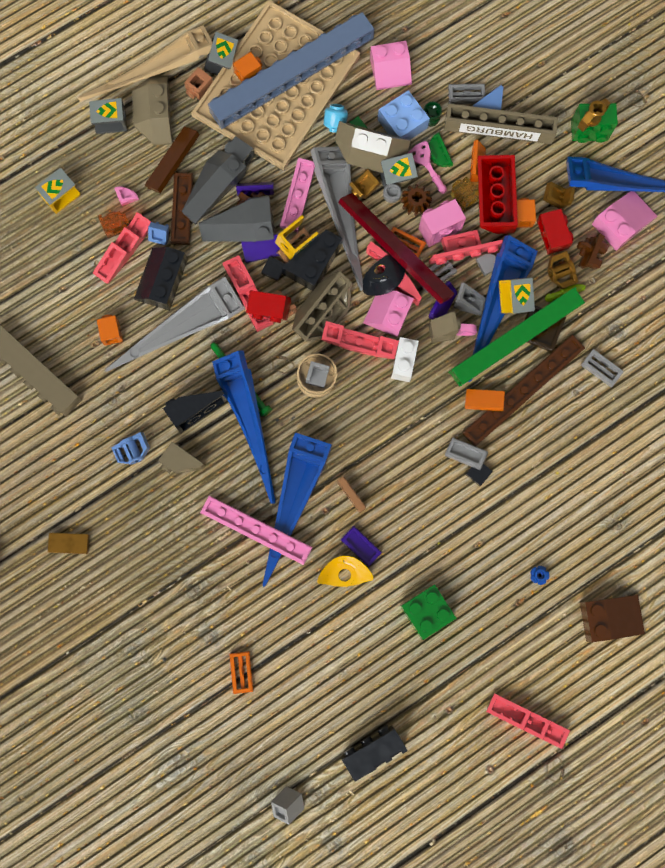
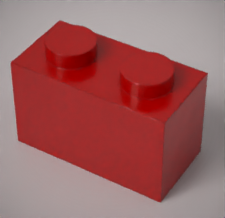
M562 209L540 214L536 222L547 254L569 249L574 238L572 232L568 230L567 216L563 214Z
M250 290L246 313L252 315V319L263 320V317L270 318V322L281 323V320L288 321L291 298L284 295Z

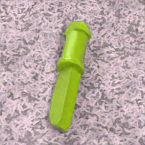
M576 284L560 289V291L549 293L545 296V301L552 302L574 287L577 288L578 292L584 291L586 286Z

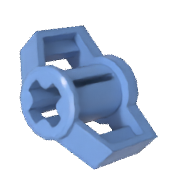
M139 432L134 436L123 439L111 448L118 463L133 465L144 459L150 446L144 433ZM137 440H139L142 446V453H140L138 446L136 444ZM121 448H124L129 460L128 462H125L120 450Z

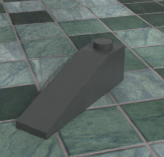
M218 150L205 163L182 213L196 225L245 177L246 165L233 154Z
M270 197L249 198L223 213H218L199 222L202 241L256 242L274 239L275 226Z

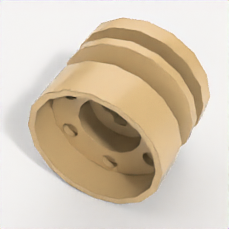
M319 353L310 354L303 358L298 366L296 375L297 385L301 392L309 397H323L330 393L336 383L337 368L333 360L328 356ZM311 361L330 366L324 388L305 383Z

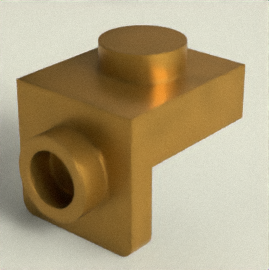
M369 169L355 182L351 181L349 183L352 187L351 192L357 198L365 199L381 184Z
M549 182L546 185L543 201L559 209L569 206L574 200L575 188L569 187L565 189L553 182Z

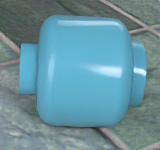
M330 104V107L325 109L324 126L329 128L330 132L336 133L339 121L347 123L348 111L341 104Z

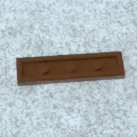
M183 127L145 183L148 189L161 194L199 137L198 131Z
M174 173L171 245H190L191 220L182 213V210L193 189V173Z

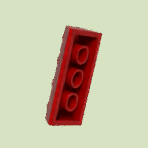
M515 155L477 156L480 228L495 234H514L518 226Z

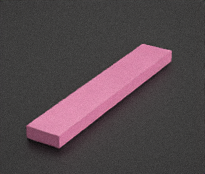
M211 496L208 497L200 512L302 565L305 564L313 548Z

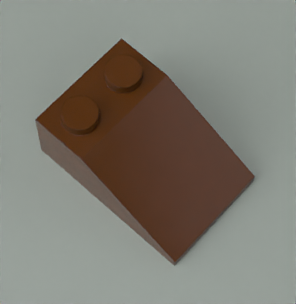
M638 595L580 602L586 642L607 641L645 634Z

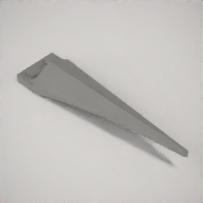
M313 147L310 152L315 165L314 172L339 237L342 238V245L359 289L362 291L363 278L354 218L338 203L341 197L352 193L351 186L349 185L351 182L350 164H347L339 147Z
M223 276L201 290L105 368V371L108 372L165 345L225 321L245 308L226 277Z

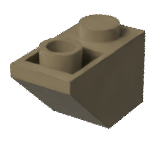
M450 312L430 320L429 331L432 343L455 339L458 329L461 328L460 319L456 317L455 312Z

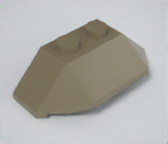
M169 76L149 77L132 91L133 125L153 145L172 144Z
M339 121L335 141L347 164L383 173L381 161L407 154L411 141L343 121Z
M341 271L335 272L320 282L295 313L292 330L306 342L321 339L325 322L339 324L350 310L352 282Z

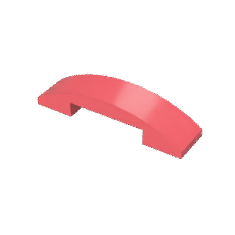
M328 321L325 322L321 340L350 351L387 359H395L399 342L398 340L383 336L375 337L346 329L343 325Z

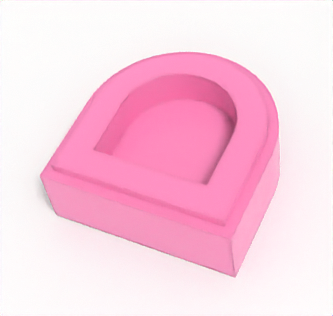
M461 324V328L458 329V334L456 335H475L477 333V326L474 324Z

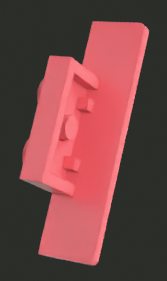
M477 230L446 236L441 239L444 253L433 255L429 260V264L436 263V265H442L452 259L460 261L466 256H480L483 252L495 253L499 251L503 240L481 244Z

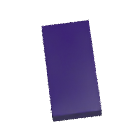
M355 526L341 539L368 567L382 553Z

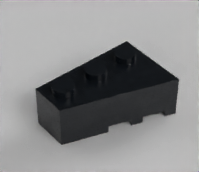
M325 230L282 266V274L313 291L322 281L341 249L342 238Z
M393 725L381 727L377 731L379 734L373 738L368 736L360 742L362 745L356 749L351 747L343 752L342 761L355 782L375 771L384 762L392 761V757L402 752L404 754L408 751Z

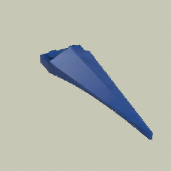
M567 157L566 166L569 186L585 187L586 190L665 192V180L617 169L586 157Z
M510 235L504 237L500 252L496 256L473 355L489 345L505 313H501L499 281L526 278L533 267L538 252Z
M244 350L236 351L212 361L215 376L249 444L270 503L274 504L275 496L251 369L247 367Z
M295 432L288 452L275 529L289 536L292 535L326 466L332 444ZM271 548L262 584L263 587L267 585L282 555Z

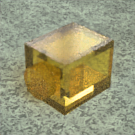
M467 177L462 181L460 179L452 185L450 195L453 199H456L464 211L478 201V189Z

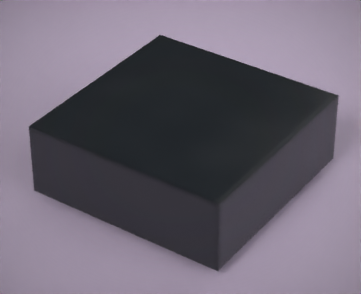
M269 256L261 274L278 282L282 276V266L285 263Z
M483 464L481 470L471 467L465 475L478 486H481L493 471Z

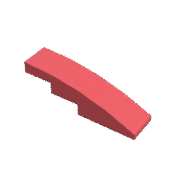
M137 212L129 226L124 227L115 243L112 242L93 274L109 284L148 234V226L152 221Z
M372 241L367 246L366 253L377 261L388 256L385 251ZM379 265L377 270L383 273L385 266ZM405 273L401 283L394 290L414 298L413 303L419 306L422 297Z
M238 255L222 264L246 310L250 290L257 291ZM248 314L257 332L274 324L270 322V318L263 317V320L252 319V315Z
M495 693L486 711L560 749H563L570 730Z

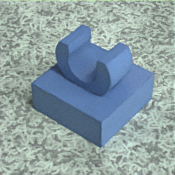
M151 222L148 226V241L167 245L169 225L166 224L164 226L159 224V222Z

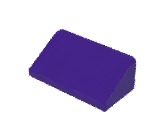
M237 183V196L241 192L247 196H250L252 192L257 195L260 192H263L265 195H273L274 183Z
M275 234L272 240L241 242L245 262L268 259L269 256H280L276 253L280 248L275 243L278 234Z
M449 281L445 284L455 294L451 299L442 304L436 300L428 316L432 320L447 314L457 295L456 289Z

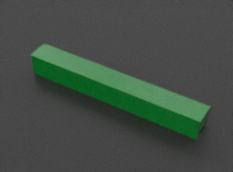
M572 288L451 369L448 373L451 374L459 387L464 385L583 305L585 302L576 290L577 288Z

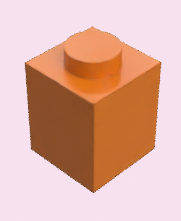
M251 52L233 63L234 73L241 82L257 75L263 66L259 57H255Z
M529 198L517 200V228H532L535 224V200H529Z
M104 315L101 319H97L100 339L104 346L123 342L119 320L115 315Z

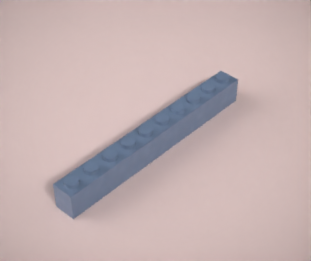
M363 12L351 16L345 23L336 25L333 30L321 34L313 42H308L301 49L292 51L286 58L274 62L271 67L260 70L257 75L245 79L239 86L230 88L220 97L213 98L208 103L210 114L222 130L374 39V27Z

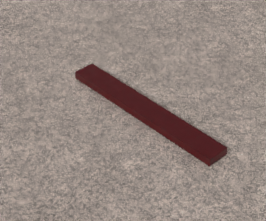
M353 193L340 198L338 203L440 304L454 296L455 293Z

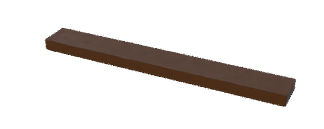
M572 334L505 394L504 411L487 410L462 434L476 447L581 353L585 347Z

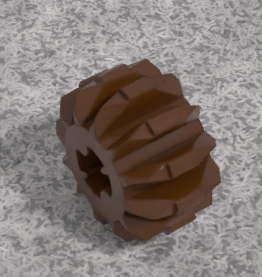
M415 184L413 189L409 185L407 191H403V197L400 202L403 204V210L408 209V215L414 212L416 217L418 212L423 215L425 210L430 209L432 198L429 197L430 191H425V186H422L420 189L418 184Z

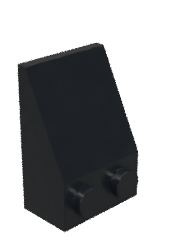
M223 391L178 397L177 399L172 398L165 403V407L162 409L182 434L228 401Z

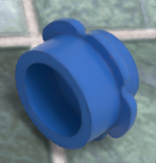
M544 566L534 567L530 572L532 582L538 583V585L545 584L546 580L550 577L549 572L546 571Z

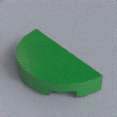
M438 132L429 142L431 150L430 159L437 166L452 167L453 162Z

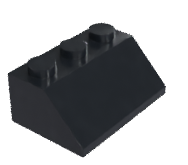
M169 247L152 248L134 300L170 311L188 261L185 252Z

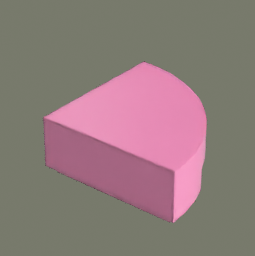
M124 187L114 188L122 206L139 200L133 190Z

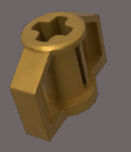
M606 98L601 101H593L589 106V111L581 119L578 128L584 132L589 126H597L601 121V116L605 114L611 103Z
M568 251L549 258L547 272L553 283L563 289L579 282L574 263L570 259ZM564 258V263L552 268L553 262ZM570 275V280H567L562 283H559L557 281L560 278Z

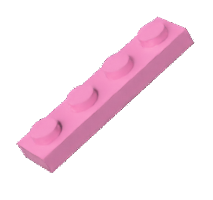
M298 158L280 223V228L282 229L287 228L303 215L314 175L315 165L313 161Z

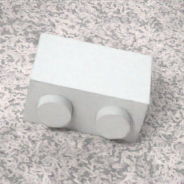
M400 337L391 379L410 382L419 341Z

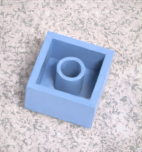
M409 90L378 110L377 118L388 134L408 140L426 130L430 119Z

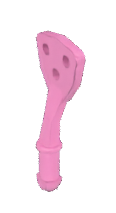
M424 141L415 145L408 154L416 153L413 155L414 162L423 165L429 171L432 181L441 194L446 193V185L443 184L440 175H437L432 168L429 143Z

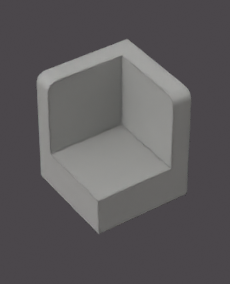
M311 361L305 383L324 388L330 366Z
M285 787L271 801L273 816L288 825L304 810L302 794L289 787Z

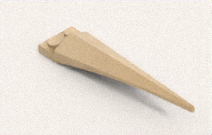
M204 25L185 32L166 48L118 78L79 96V102L199 60V56L209 54L212 40Z

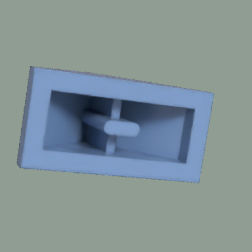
M503 86L497 87L475 103L473 107L501 110Z

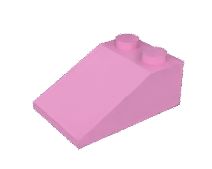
M630 191L600 213L592 225L599 233L605 236L604 238L617 251L658 216L635 191Z

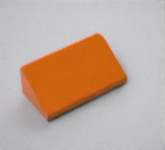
M475 140L472 146L471 182H478L477 156L486 155V148L479 140Z

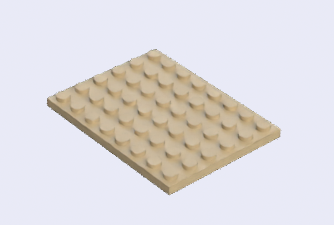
M269 0L236 47L231 69L224 67L221 69L191 112V115L231 140L235 136L251 146L256 155L284 171L360 58V52L356 50L350 52L221 130L210 114L208 103L213 98L222 96L230 88H235L242 83L234 73L233 63L251 52L261 60L263 64L262 69H267L277 60L286 58L292 51L301 49L306 43L313 42L321 34L325 33Z

